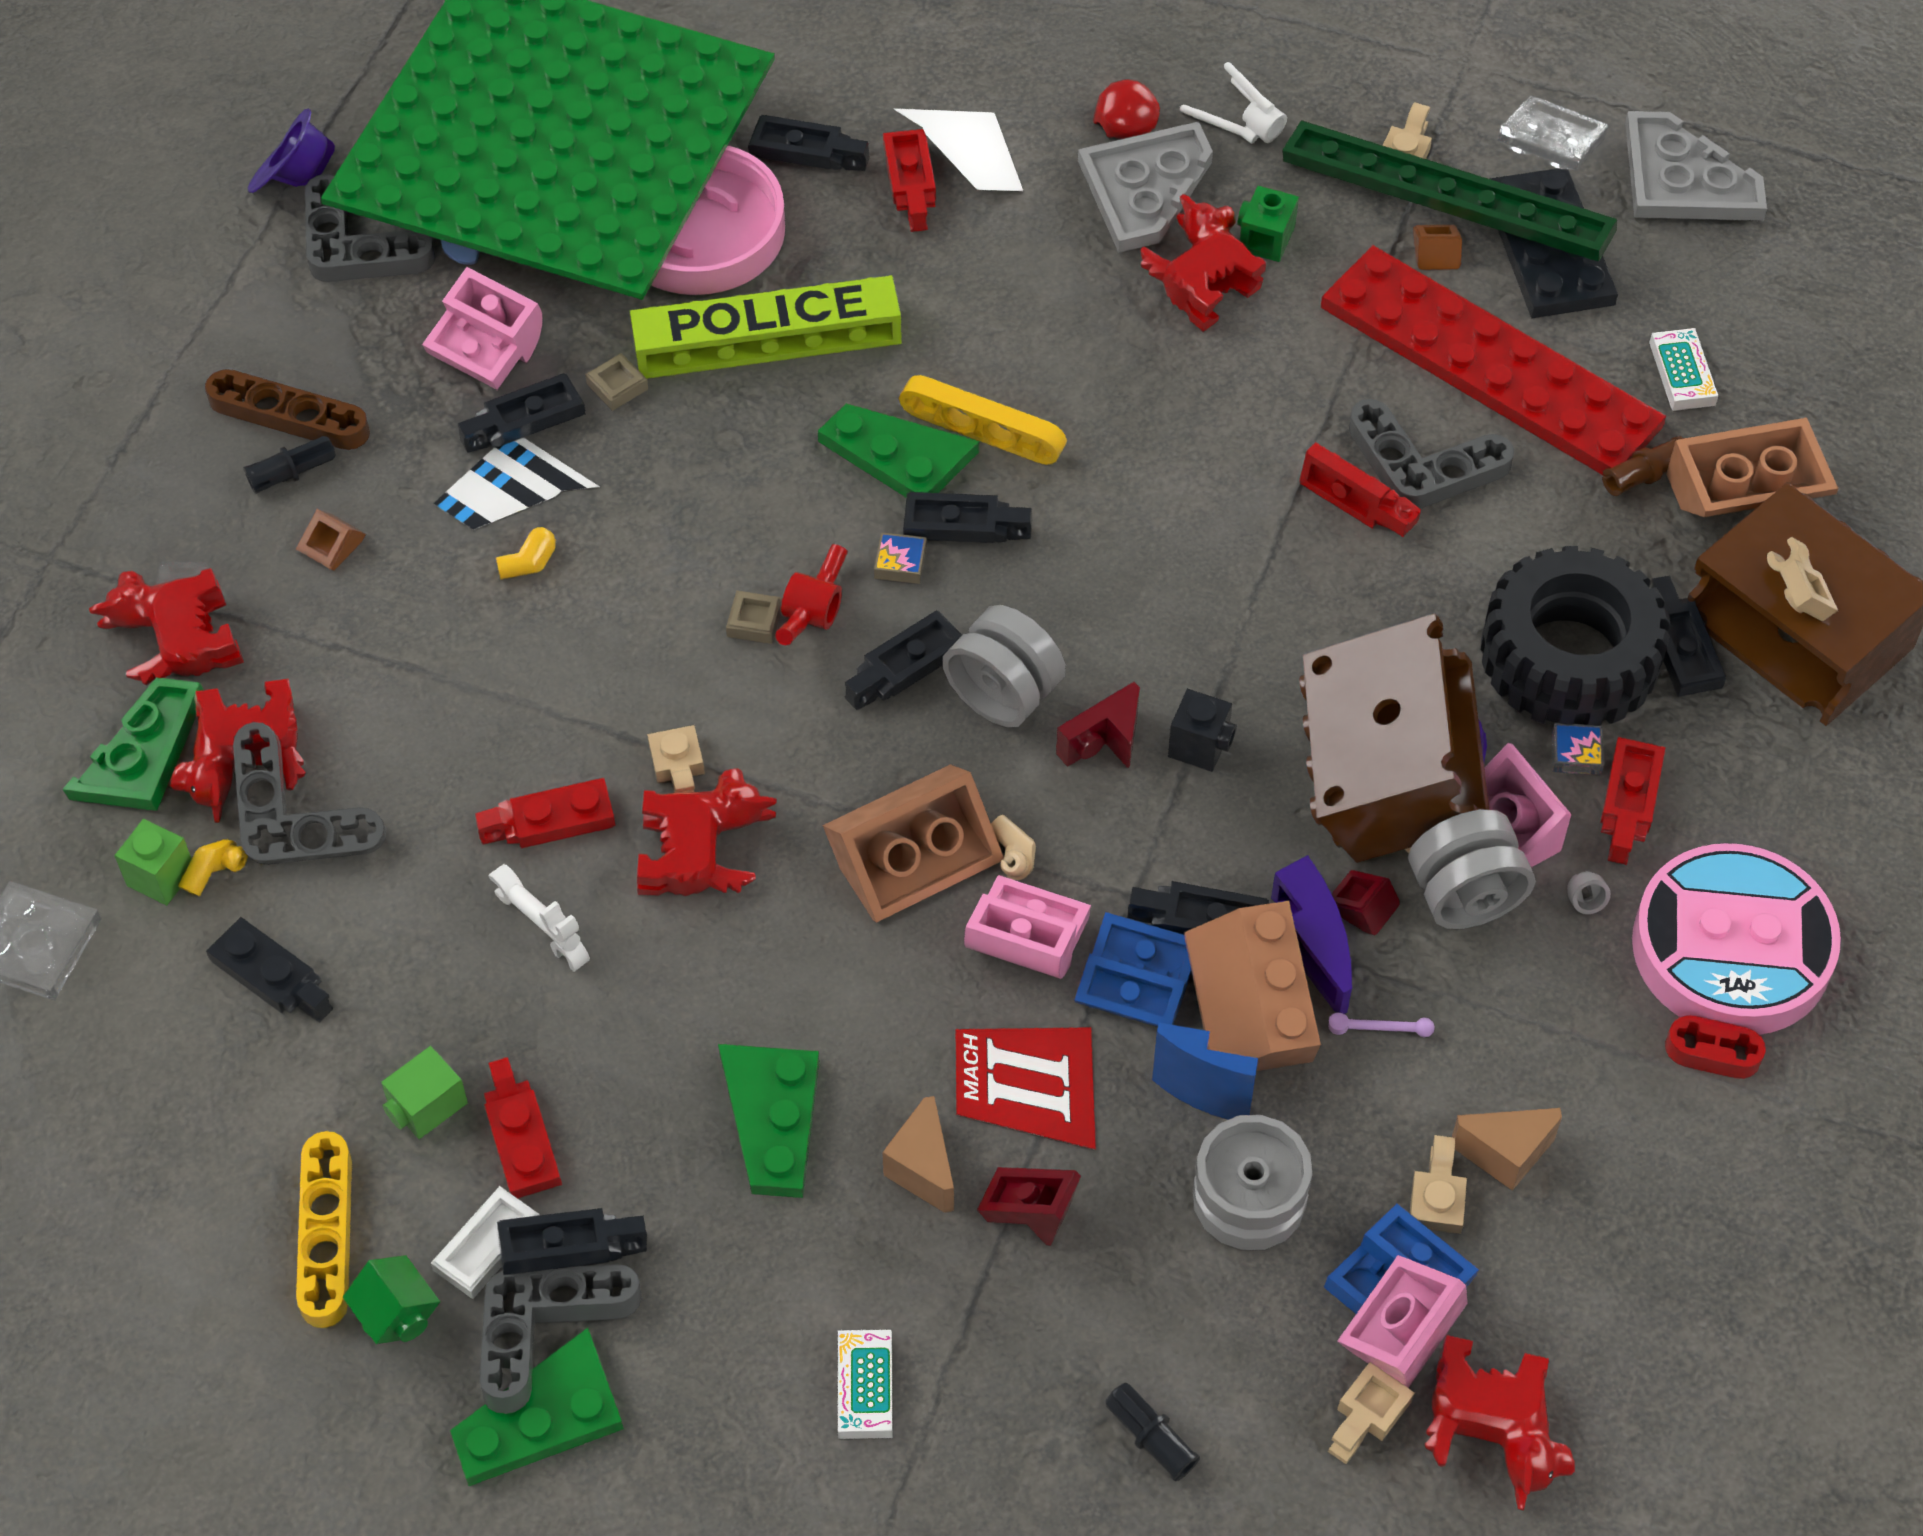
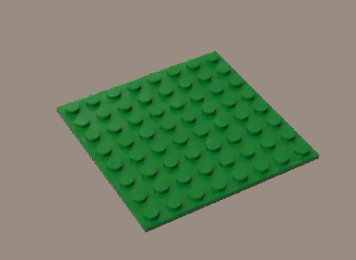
M445 0L321 197V202L330 207L643 300L775 60V53L588 0Z

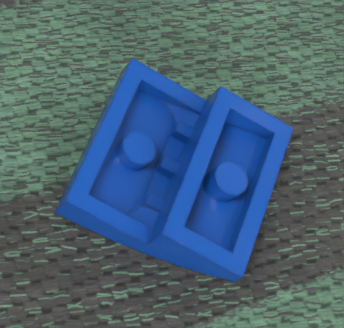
M1105 912L1092 954L1089 953L1074 999L1075 1003L1158 1027V1022L1173 1025L1192 974L1184 935Z
M1158 1022L1152 1080L1177 1099L1211 1115L1227 1120L1239 1115H1250L1258 1058L1208 1050L1210 1031Z
M1396 1204L1364 1234L1361 1245L1327 1277L1324 1288L1357 1314L1398 1255L1460 1279L1466 1285V1288L1475 1278L1479 1269L1399 1204Z

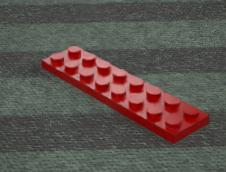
M1374 245L1322 296L1320 308L1605 476L1603 474L1605 469L1612 468L1631 459L1633 453L1645 448L1664 426L1666 415Z

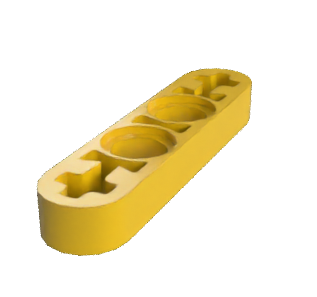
M912 376L899 396L900 404L904 410L918 419L1040 464L1049 465L1055 463L1067 443L1064 432L1049 421L926 376Z
M329 1131L316 1133L308 1138L301 1152L296 1299L305 1321L318 1328L335 1325L342 1320L348 1308L347 1303L342 1297L349 1288L352 1159L343 1137ZM333 1150L335 1155L330 1158L329 1162L331 1178H323V1171L319 1163V1159L323 1158L324 1151ZM332 1194L340 1199L338 1207L330 1214L317 1215L311 1211L312 1203L321 1195ZM320 1242H333L338 1246L337 1254L329 1262L316 1263L309 1258L313 1247ZM317 1279H326V1287L331 1298L326 1301L325 1309L316 1310L314 1302L318 1301L320 1294V1285Z

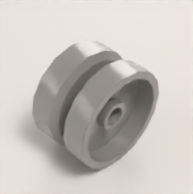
M1004 605L989 606L969 628V633L963 634L943 656V670L950 685L959 697L976 713L990 722L1004 727H1019L1039 705V699H1044L1065 677L1066 664L1060 649L1049 634L1033 619L1016 609Z
M1481 809L1461 813L1438 823L1423 833L1412 845L1407 858L1419 886L1425 889L1424 896L1436 924L1447 929H1464L1482 925L1502 917L1519 906L1531 894L1536 883L1534 873L1524 852L1518 849L1519 844L1508 817L1497 810Z
M1239 1115L1218 1124L1204 1138L1196 1160L1193 1200L1194 1211L1202 1226L1219 1242L1240 1250H1265L1286 1241L1301 1224L1307 1206L1308 1192L1313 1175L1311 1154L1301 1136L1284 1122L1263 1115Z

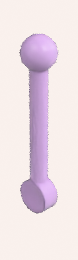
M1339 1012L1332 1014L1328 1023L1329 1030L1336 1035H1342L1348 1029L1416 1032L1420 1037L1425 1038L1432 1035L1435 1029L1433 1021L1429 1018H1420L1417 1022L1348 1019L1345 1014Z

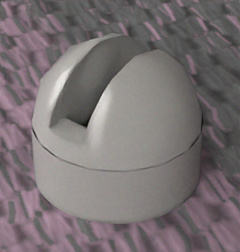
M1585 871L1578 875L1575 874L1567 885V894L1570 902L1582 914L1597 913L1610 900L1611 893L1608 885L1600 875L1594 872ZM1587 886L1590 897L1583 899L1582 889Z

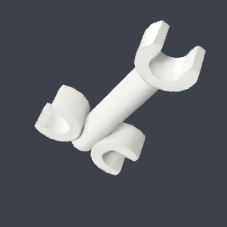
M505 864L488 875L490 880L499 887L494 891L496 896L506 905L510 903L515 905L554 940L550 946L555 956L560 958L564 955L573 972L590 960L587 950L580 942L579 935L576 934L579 931V925L575 917L570 915L566 918L561 911L559 903L554 901L548 907L543 905L523 887L517 875Z

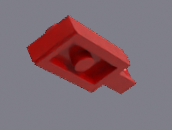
M924 129L883 133V146L893 203L896 204L897 211L907 210L911 232L928 230L926 220L927 208L935 207L936 186Z
M1316 442L1306 451L1299 480L1300 484L1372 529L1377 524L1389 528L1404 537L1418 523L1421 509L1406 497H1399L1395 490H1390L1391 488L1381 483L1375 477L1368 475L1342 459L1338 454L1329 451Z
M1621 737L1617 738L1600 821L1602 823L1601 833L1612 835L1607 861L1627 865L1633 840L1645 842L1646 834L1649 833L1652 824L1666 747Z
M605 778L510 798V801L505 800L498 803L499 807L475 813L482 845L507 840V844L520 843L521 849L610 829L616 826Z
M508 1057L489 1062L496 1090L484 1093L486 1100L484 1106L510 1194L518 1199L562 1185L534 1089L531 1090L528 1080L519 1083L515 1082Z

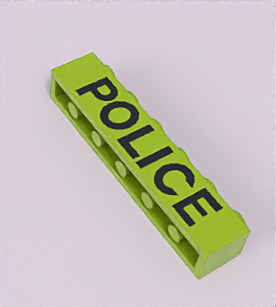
M892 275L630 310L638 370L646 379L902 344L901 313Z

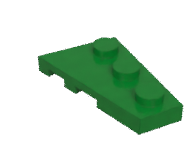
M847 403L818 430L819 443L907 498V493L909 492L939 493L979 453V441Z
M156 677L121 719L123 727L107 746L100 744L90 756L93 763L79 779L72 777L63 788L68 799L157 811L197 716L195 693L196 691L204 690L200 682Z
M718 1044L751 1194L803 1198L820 1062L819 1051Z
M586 1328L533 1368L532 1391L530 1399L524 1407L516 1412L504 1414L496 1413L485 1404L452 1428L450 1432L468 1486H472L621 1431L624 1428L589 1329Z

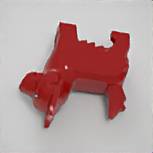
M1182 194L1180 201L1184 214H1177L1176 219L1193 246L1173 261L1164 259L1148 248L1142 247L1140 250L1142 256L1141 268L1148 270L1150 276L1163 282L1167 297H1170L1172 304L1177 305L1180 310H1184L1188 314L1189 320L1204 332L1219 320V315L1212 310L1223 299L1222 292L1228 293L1229 288H1233L1246 298H1249L1261 289L1264 279L1261 274L1266 270V262L1261 257L1252 255L1247 247L1229 232L1236 223L1235 214L1231 207L1215 208L1205 202L1196 204L1189 196Z
M212 568L202 570L197 576L179 578L154 586H148L144 582L142 575L134 571L122 572L119 574L117 587L107 593L105 602L97 603L89 608L91 614L104 616L97 622L98 627L102 629L116 627L154 628L160 653L151 660L126 671L127 678L142 681L146 686L155 680L156 677L166 678L172 673L186 677L190 675L201 676L202 673H207L213 668L225 669L244 663L237 640H234L229 624L220 626L217 633H211L213 632V626L210 624L212 623V618L208 614L226 606L221 586L218 580H216Z
M289 679L266 681L264 683L265 693L271 699L265 702L263 709L259 705L249 709L247 703L240 707H237V704H233L226 708L218 688L196 691L195 704L199 723L193 749L194 758L193 761L183 762L175 767L171 776L170 786L173 790L191 794L192 799L197 804L210 807L215 823H220L223 805L232 786L233 772L235 771L234 737L244 725L252 722L263 723L269 726L278 736L281 744L286 790H293L298 779L305 776L306 772L301 767L304 764V760L296 750L298 727L294 714V703ZM260 734L253 735V743L245 745V749L253 753L256 765H263L261 750L269 747L270 742H265Z
M739 768L725 770L719 776L718 784L712 791L657 794L655 791L644 790L642 814H644L643 829L662 833L660 835V841L663 844L661 846V853L665 855L658 860H652L647 854L638 855V895L659 896L670 892L675 895L689 896L690 894H698L710 887L726 893L728 888L740 893L742 886H746L756 880V875L754 872L728 869L716 864L717 836L722 831L740 829L757 821H769L776 818V812L767 808L775 805L777 799L760 796L758 788L745 782L743 773Z
M1446 1335L1440 1352L1436 1371L1437 1383L1432 1396L1434 1419L1426 1430V1434L1430 1438L1424 1446L1427 1450L1433 1452L1437 1464L1443 1467L1446 1466L1450 1446L1455 1434L1500 1444L1504 1448L1506 1468L1515 1490L1518 1510H1524L1526 1499L1530 1492L1545 1490L1552 1483L1553 1478L1571 1476L1575 1472V1461L1571 1449L1565 1444L1552 1441L1549 1437V1422L1544 1389L1549 1358L1525 1353L1515 1375L1507 1370H1504L1501 1374L1495 1368H1491L1489 1373L1479 1369L1475 1374L1467 1363L1468 1361L1465 1360L1467 1356L1471 1355L1473 1341Z

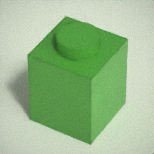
M144 818L114 855L127 887L166 906L180 890L178 884L192 859L183 837Z
M429 1046L381 1082L387 1100L382 1105L385 1113L398 1129L401 1130L407 1126L419 1140L468 1104L462 1079L432 1046Z

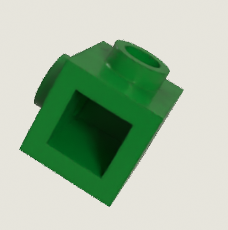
M1258 185L1251 201H1243L1237 225L1241 226L1240 241L1252 255L1276 262L1281 261L1296 226L1298 196Z
M407 1255L368 1260L342 1297L362 1324L363 1330L373 1339L375 1344L400 1340L408 1342L415 1339L427 1328L428 1318L440 1303V1300Z

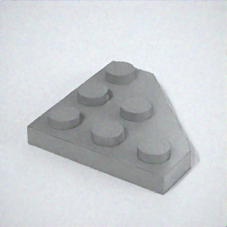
M1628 111L1625 127L1635 218L1764 221L1767 203L1763 176L1751 168H1748L1746 171L1742 170L1728 160L1730 153L1704 135L1697 138L1682 128L1683 121L1671 112Z
M1199 121L1078 149V163L1118 253L1160 243L1176 219V215L1183 208L1180 196L1184 194L1190 197L1212 164L1213 150Z

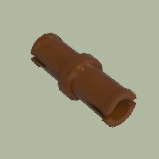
M1676 436L1653 449L1642 448L1633 453L1631 459L1612 468L1605 469L1603 471L1605 476L1602 477V481L1606 490L1612 496H1619L1623 492L1642 483L1653 484L1659 481L1662 474L1668 470L1675 441L1685 438Z

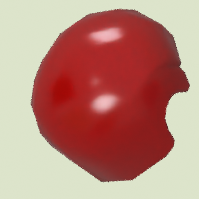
M1124 79L1111 83L1099 95L1093 121L1094 124L1100 123L1108 138L1125 139L1150 133L1157 125L1160 107L1154 94L1144 84L1136 80Z

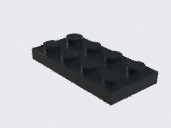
M1568 167L1490 178L1497 182L1584 208ZM1498 230L1531 319L1616 305L1618 292L1603 256L1597 262Z

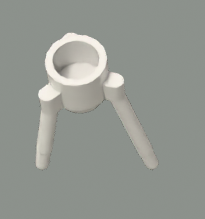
M1230 62L1224 64V69L1232 76L1231 83L1251 102L1242 117L1243 121L1246 122L1245 127L1187 105H1181L1180 107L1182 113L1240 135L1251 144L1258 138L1266 143L1272 142L1279 136L1287 122V115L1263 97Z

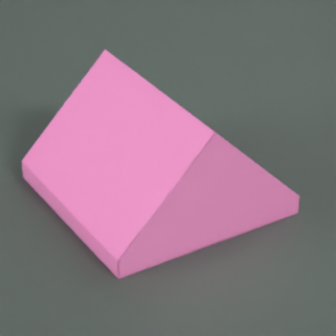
M1507 743L1484 767L1489 810H1497L1508 817L1518 840V849L1524 852L1530 866L1533 867L1562 850L1571 813L1515 746Z
M1398 1255L1340 1336L1338 1342L1369 1364L1371 1362L1409 1388L1468 1304L1466 1285L1460 1279Z

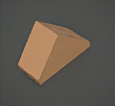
M925 1097L882 1152L883 1174L888 1179L945 1213L954 1211V1186L935 1097Z
M1551 1108L1457 1115L1452 1137L1455 1138V1150L1513 1191L1555 1141L1562 1119L1561 1109Z

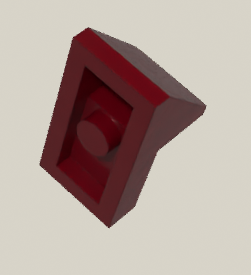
M1132 682L1057 727L1056 755L1067 767L1080 759L1093 757L1105 744L1127 768L1130 767L1138 717L1140 687L1135 682Z
M998 1167L977 1211L987 1222L1027 1224L1046 1245L1051 1246L1072 1203L1081 1175L1076 1170Z

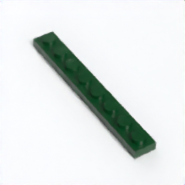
M1303 120L1300 121L1282 150L1283 162L1597 262L1602 258L1617 231L1616 218Z

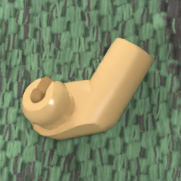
M1000 815L991 825L997 841L1005 847L1004 860H1001L1000 864L1001 869L1012 880L1024 879L1034 869L1035 842L1005 815Z

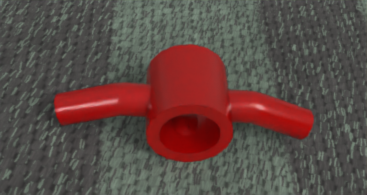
M837 544L831 545L816 578L800 572H795L791 576L781 605V614L790 619L776 631L775 637L779 644L784 646L790 645L805 630L808 624L824 630H828L832 626L842 599V587L834 584L848 554L844 547Z

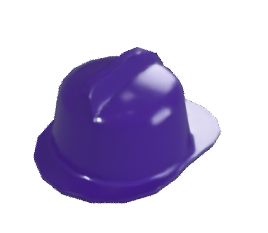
M309 108L304 109L298 115L282 142L257 170L247 188L249 193L256 192L271 179L297 187L306 185L310 179L323 173L335 151V145L310 123L312 112Z

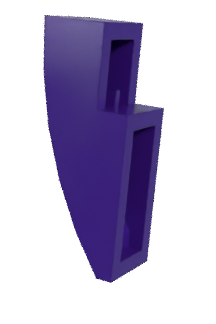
M1306 855L1275 872L1271 899L1275 903L1289 901L1306 975L1335 1013L1346 1014L1352 992V966L1347 934L1338 906L1324 878L1309 856Z

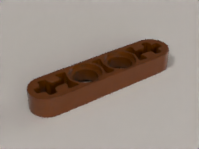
M229 369L213 373L205 383L210 406L214 411L223 415L312 441L322 436H327L333 447L345 450L356 449L364 445L370 435L366 413L362 408L353 404ZM270 397L279 400L277 405L271 409L263 410L256 407V404L264 398ZM313 409L319 412V415L311 421L305 422L296 419V416L303 410Z

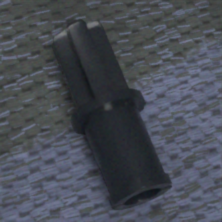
M322 436L289 451L282 447L280 448V453L245 466L243 469L253 492L258 494L271 486L290 479L298 481V474L333 460L336 453L330 439L327 436Z
M1121 1384L1107 1397L1105 1401L1106 1407L1136 1438L1135 1446L1139 1449L1145 1447L1171 1474V1478L1174 1481H1179L1196 1466L1200 1456L1193 1452L1168 1425L1170 1418L1166 1414L1159 1416L1130 1384Z

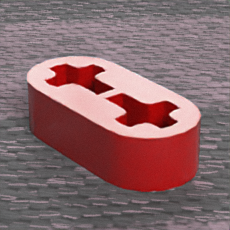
M1692 1015L1676 1019L1672 1023L1665 1041V1050L1675 1063L1684 1067L1739 1079L1753 1076L1759 1070L1766 1053L1765 1043L1756 1031L1747 1027ZM1685 1034L1695 1036V1048L1685 1046ZM1735 1046L1745 1048V1055H1747L1745 1060L1736 1058Z

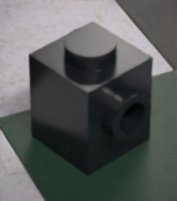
M1187 688L1170 726L1168 757L1213 772L1222 750L1228 752L1235 737L1237 724L1230 722L1232 703Z

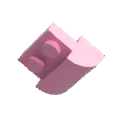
M466 267L442 300L447 310L422 346L428 354L498 390L518 360L527 363L532 356L542 329V312L538 303Z
M998 875L988 895L983 894L966 925L964 944L968 949L1062 979L1071 966L1073 950L1087 924L1091 905Z

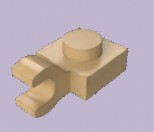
M1414 102L1405 128L1401 129L1391 126L1383 146L1426 159L1432 141L1431 137L1424 136L1428 126L1426 118L1430 107Z
M1790 537L1787 540L1791 548L1790 557L1785 561L1781 555L1771 551L1767 554L1768 564L1772 569L1781 573L1787 586L1784 594L1793 609L1799 613L1805 612L1824 621L1836 613L1838 609L1822 574L1814 570L1810 563L1807 546Z
M695 726L647 734L657 783L672 780L674 793L694 792L695 786L692 776L705 774Z
M1434 1135V1142L1430 1152L1429 1173L1414 1172L1410 1214L1429 1230L1461 1234L1464 1223L1467 1178L1451 1176L1455 1138Z
M1369 1362L1339 1402L1337 1410L1347 1416V1419L1333 1435L1331 1440L1334 1443L1328 1452L1347 1464L1368 1432L1383 1441L1412 1403L1415 1392Z

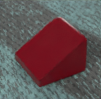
M1350 870L1332 893L1341 918L1374 936L1378 934L1400 905V900L1389 878Z

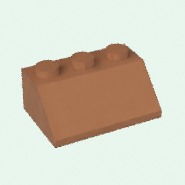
M1807 418L1676 440L1666 473L1680 509L1702 517L1755 509L1787 482L1811 498L1835 495L1838 491V486Z
M951 764L823 825L840 870L876 923L1004 860L971 772Z
M1289 901L1239 908L1186 931L1184 937L1203 1028L1206 1031H1210L1208 1050L1258 1058L1257 1071L1313 1062L1321 1043Z

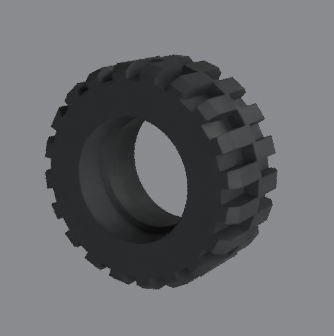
M1564 546L1560 552H1554L1553 548L1536 552L1534 560L1530 556L1525 557L1515 563L1512 570L1505 572L1498 580L1496 590L1491 594L1480 647L1483 653L1482 665L1484 671L1489 677H1492L1491 685L1501 697L1506 694L1509 696L1508 704L1519 713L1526 710L1532 714V720L1544 725L1546 720L1556 722L1561 726L1583 725V727L1598 728L1601 727L1603 720L1613 724L1624 719L1627 711L1634 712L1645 703L1647 695L1652 693L1657 683L1670 638L1668 634L1670 628L1669 613L1663 608L1665 601L1656 587L1649 588L1651 580L1639 569L1636 572L1632 571L1629 568L1630 563L1619 556H1616L1615 559L1604 556V550L1591 547L1590 552L1578 551V546ZM1559 620L1580 622L1602 633L1614 648L1594 655L1568 653L1557 649L1545 641L1535 628L1545 623Z

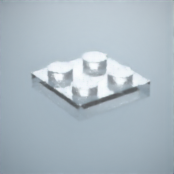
M1531 95L1502 125L1497 141L1510 145V148L1515 152L1533 154L1549 160V163L1556 168L1576 171L1605 139L1609 125Z
M9 881L0 896V983L55 1001L102 920L98 910Z

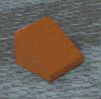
M1416 225L1413 227L1416 263L1419 269L1443 270L1460 268L1462 237L1455 225Z
M317 509L296 550L334 571L358 547L366 534L338 517Z

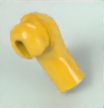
M537 527L529 533L519 553L496 557L500 580L542 571L555 550L556 539L554 534L544 527Z
M228 839L199 847L185 870L178 887L200 897L213 872L226 868L233 872L240 871L245 866L248 855L241 846H237L235 841Z

